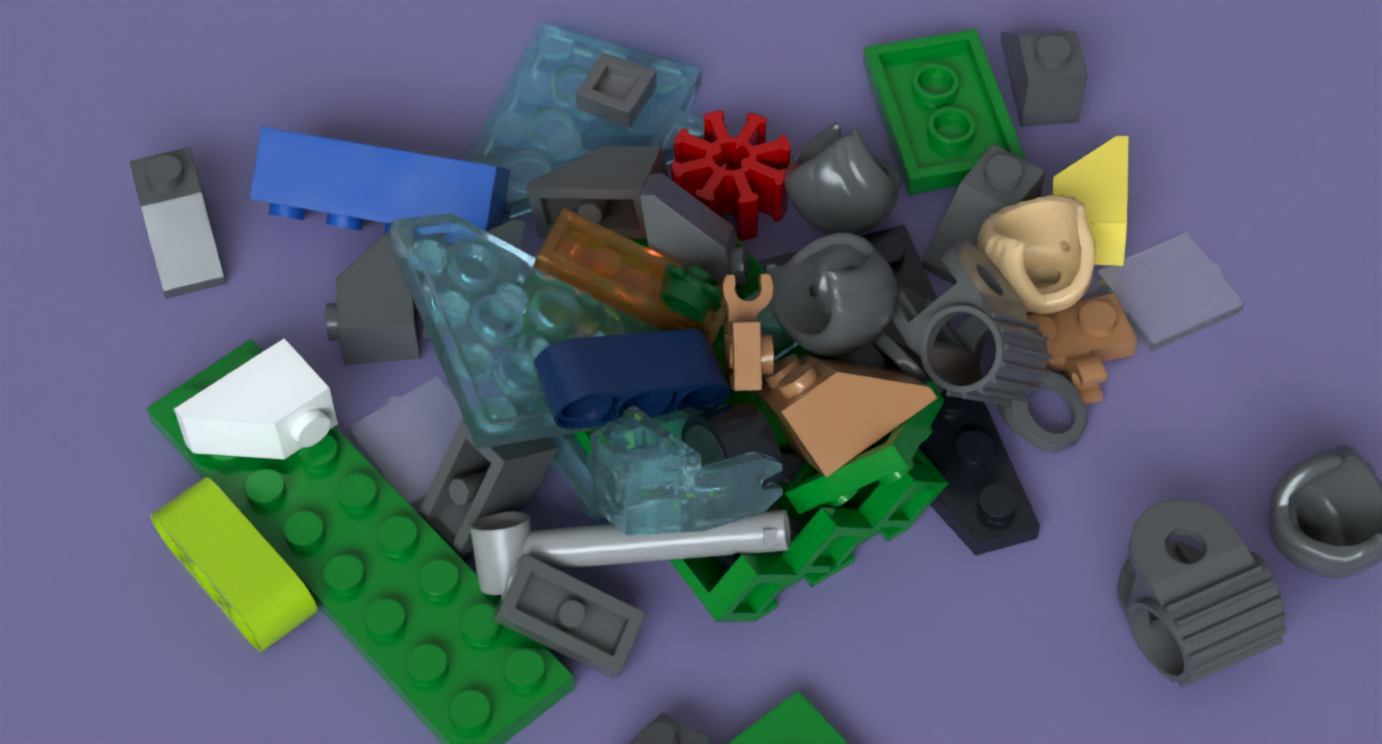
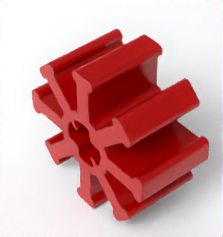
M718 110L706 113L704 115V140L689 134L686 128L681 129L675 137L674 161L671 163V180L720 217L724 213L732 214L737 225V237L740 241L752 239L758 235V211L772 216L775 222L781 221L787 211L788 195L786 193L784 173L790 164L791 146L784 135L779 136L778 140L766 143V118L758 114L748 113L747 123L737 137H729L724 125V111Z

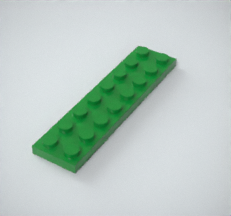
M252 339L146 408L151 423L202 479L208 477L218 485L297 574L320 610L442 744H504L575 689L574 676L544 645L491 620L500 601L498 596L481 592L477 574L335 426L318 443L310 447L301 448L285 460L193 453L186 446L174 408L262 353L263 350Z

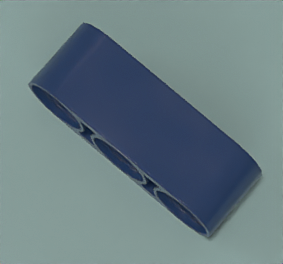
M681 329L562 340L542 350L535 358L533 365L556 425L563 429H580L693 417L715 410L724 404L731 393L709 337L701 329Z

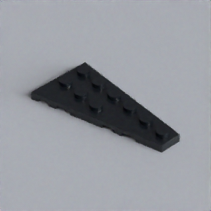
M905 225L861 235V237L871 242L875 249L885 257L896 277L897 289L899 287H906L919 294L925 300L928 297H931L933 301L937 299ZM798 251L758 262L766 270V265L768 264L784 265ZM891 318L888 325L882 331L893 341L909 347ZM871 342L856 351L839 355L842 359L891 367ZM945 389L940 394L944 399V403L931 424L933 431L919 446V449L949 482L930 506L975 556L1037 539L1040 524L985 402L950 397L946 395Z

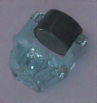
M745 401L709 412L695 407H688L650 418L634 406L625 410L621 418L606 423L590 434L594 508L627 536L707 531L764 513L783 495V488L780 487L782 482V457L775 433L766 416L755 405Z

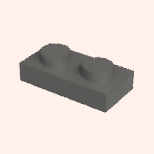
M523 554L514 567L491 620L614 679L623 670L646 613L527 554Z

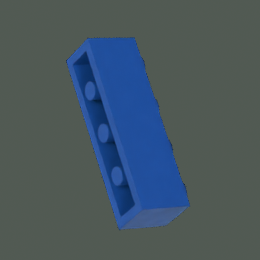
M261 127L250 199L269 202L268 214L285 218L304 220L306 209L326 212V224L337 227L362 230L364 219L386 223L384 235L397 223L410 222L413 240H420L422 229L444 233L442 245L454 247L502 225L511 169Z

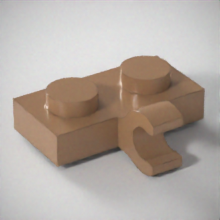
M759 274V293L750 301H744L737 296L735 292V275H725L722 281L721 292L727 307V321H724L725 377L729 387L734 391L762 390V375H773L774 352L772 335L761 333L760 322L756 321L757 314L770 303L773 296V281L769 274Z
M1112 293L1077 301L1071 307L1055 313H1026L1028 321L1039 323L1038 329L1043 336L1049 338L1046 344L1048 353L1052 355V358L1048 359L1046 369L1056 373L1064 372L1066 378L1077 389L1085 405L1103 401L1104 396L1098 385L1100 382L1107 381L1108 377L1103 362L1134 356L1137 345V338L1116 294Z

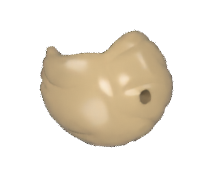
M1051 194L1045 197H1037L1033 200L1021 201L1014 205L1005 206L996 213H991L981 225L977 237V248L995 264L1023 302L1026 313L1050 314L1063 311L1079 301L1090 286L1095 264V242L1087 223L1085 205L1074 197L1054 196Z

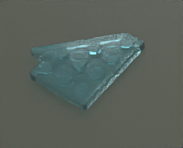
M541 22L463 161L511 169L502 221L532 211L526 190L531 180L603 146H662L665 164L668 165L674 161V139L681 129L686 128L689 134L704 140V117L688 112L702 84V68ZM602 53L656 71V89L631 128L577 109L576 92Z
M453 213L395 219L392 221L387 238L477 449L626 425L619 424L580 429H563L558 427L553 419L534 369V360L542 350L562 340L669 331L668 329Z

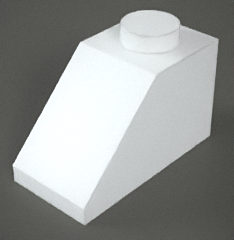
M285 339L280 340L174 408L186 446L193 453L285 460L301 448L310 447L318 443L331 428L338 424L329 386Z

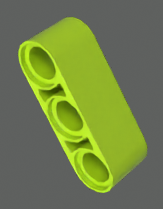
M205 477L150 514L151 521L166 546L249 643L259 652H263L318 613L316 603L301 579L212 479Z

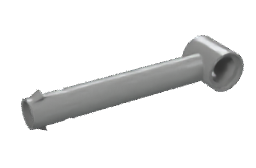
M786 509L748 512L737 515L723 514L532 530L529 514L508 511L486 515L473 520L469 525L478 583L481 592L489 595L503 594L514 567L523 554H527L556 569L727 556L736 553L752 554L789 551L791 547L790 522Z

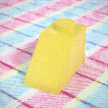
M1129 136L1113 137L1053 177L1054 196L1074 197L1085 205L1087 223L1095 242L1094 265L1124 266L1127 232Z

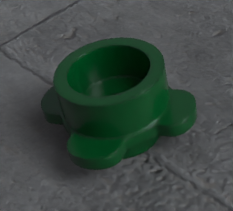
M666 264L663 270L665 275L661 280L663 287L658 294L663 304L677 314L697 322H703L709 311H719L721 307L719 302L723 299V293L716 288L717 281L713 276L691 264H683L681 268L672 264Z

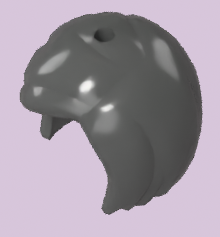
M837 122L808 140L795 154L784 173L786 193L796 210L812 227L827 235L841 232L857 234L872 230L880 221L889 216L897 202L898 192L901 188L898 171L888 162L869 153L859 130L856 127L852 128L850 133L842 136L840 124Z
M845 232L829 234L806 245L784 265H766V274L771 276L774 287L772 299L768 304L772 309V316L777 320L779 326L786 330L788 335L797 344L802 346L804 350L824 357L851 353L873 341L892 318L898 294L896 277L885 257L864 237Z
M1341 445L1312 455L1295 464L1277 481L1271 494L1268 526L1274 545L1288 561L1307 572L1325 578H1345L1356 575L1382 561V481L1377 477L1371 464L1363 456L1359 455L1355 449L1348 445Z

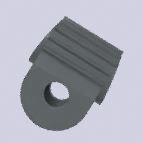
M957 239L945 249V256L942 257L943 262L957 283L935 301L931 297L925 300L911 289L899 287L897 289L898 294L892 320L909 348L921 357L924 366L923 372L930 376L935 387L946 389L947 396L1003 406H1010L1012 400L1026 402V395L1032 390L1040 391L1039 382L1043 376H1049V372L1046 370L1048 359L1052 358V355L1048 353L1046 344L1049 338L1043 336L1038 329L1039 323L1028 321L1023 302L995 264L971 243L963 239ZM973 314L955 330H952L947 321L955 316ZM993 334L996 344L995 360L992 368L983 378L980 371V356L986 341Z
M1173 499L1162 501L1149 507L1138 517L1129 539V557L1122 566L1119 575L1117 596L1121 609L1129 621L1135 641L1145 657L1161 674L1169 678L1172 683L1176 681L1179 682L1181 687H1184L1284 642L1282 635L1287 633L1284 627V620L1287 617L1284 614L1282 599L1275 578L1263 558L1257 553L1249 551L1241 536L1224 515L1201 502ZM1178 535L1192 537L1201 544L1204 553L1192 546L1183 544L1181 541L1171 542L1167 540Z

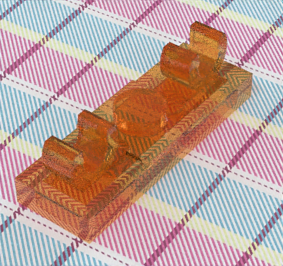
M563 208L537 254L533 266L544 272L546 276L561 280L575 287L577 291L592 295V298L648 325L652 324L660 328L661 331L701 329L707 333L711 344H713L727 316V307L724 299L719 302L721 304L719 311H709L703 322L690 320L668 308L658 297L663 287L661 282L665 275L663 270L666 264H672L680 268L682 264L566 208ZM717 282L716 288L721 291L722 284Z

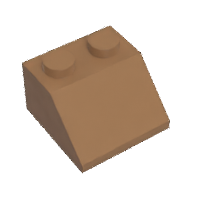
M806 353L800 358L796 354H792L779 360L774 364L773 375H763L766 382L762 384V390H754V393L795 453L826 478L937 399L929 386L894 367L824 357Z

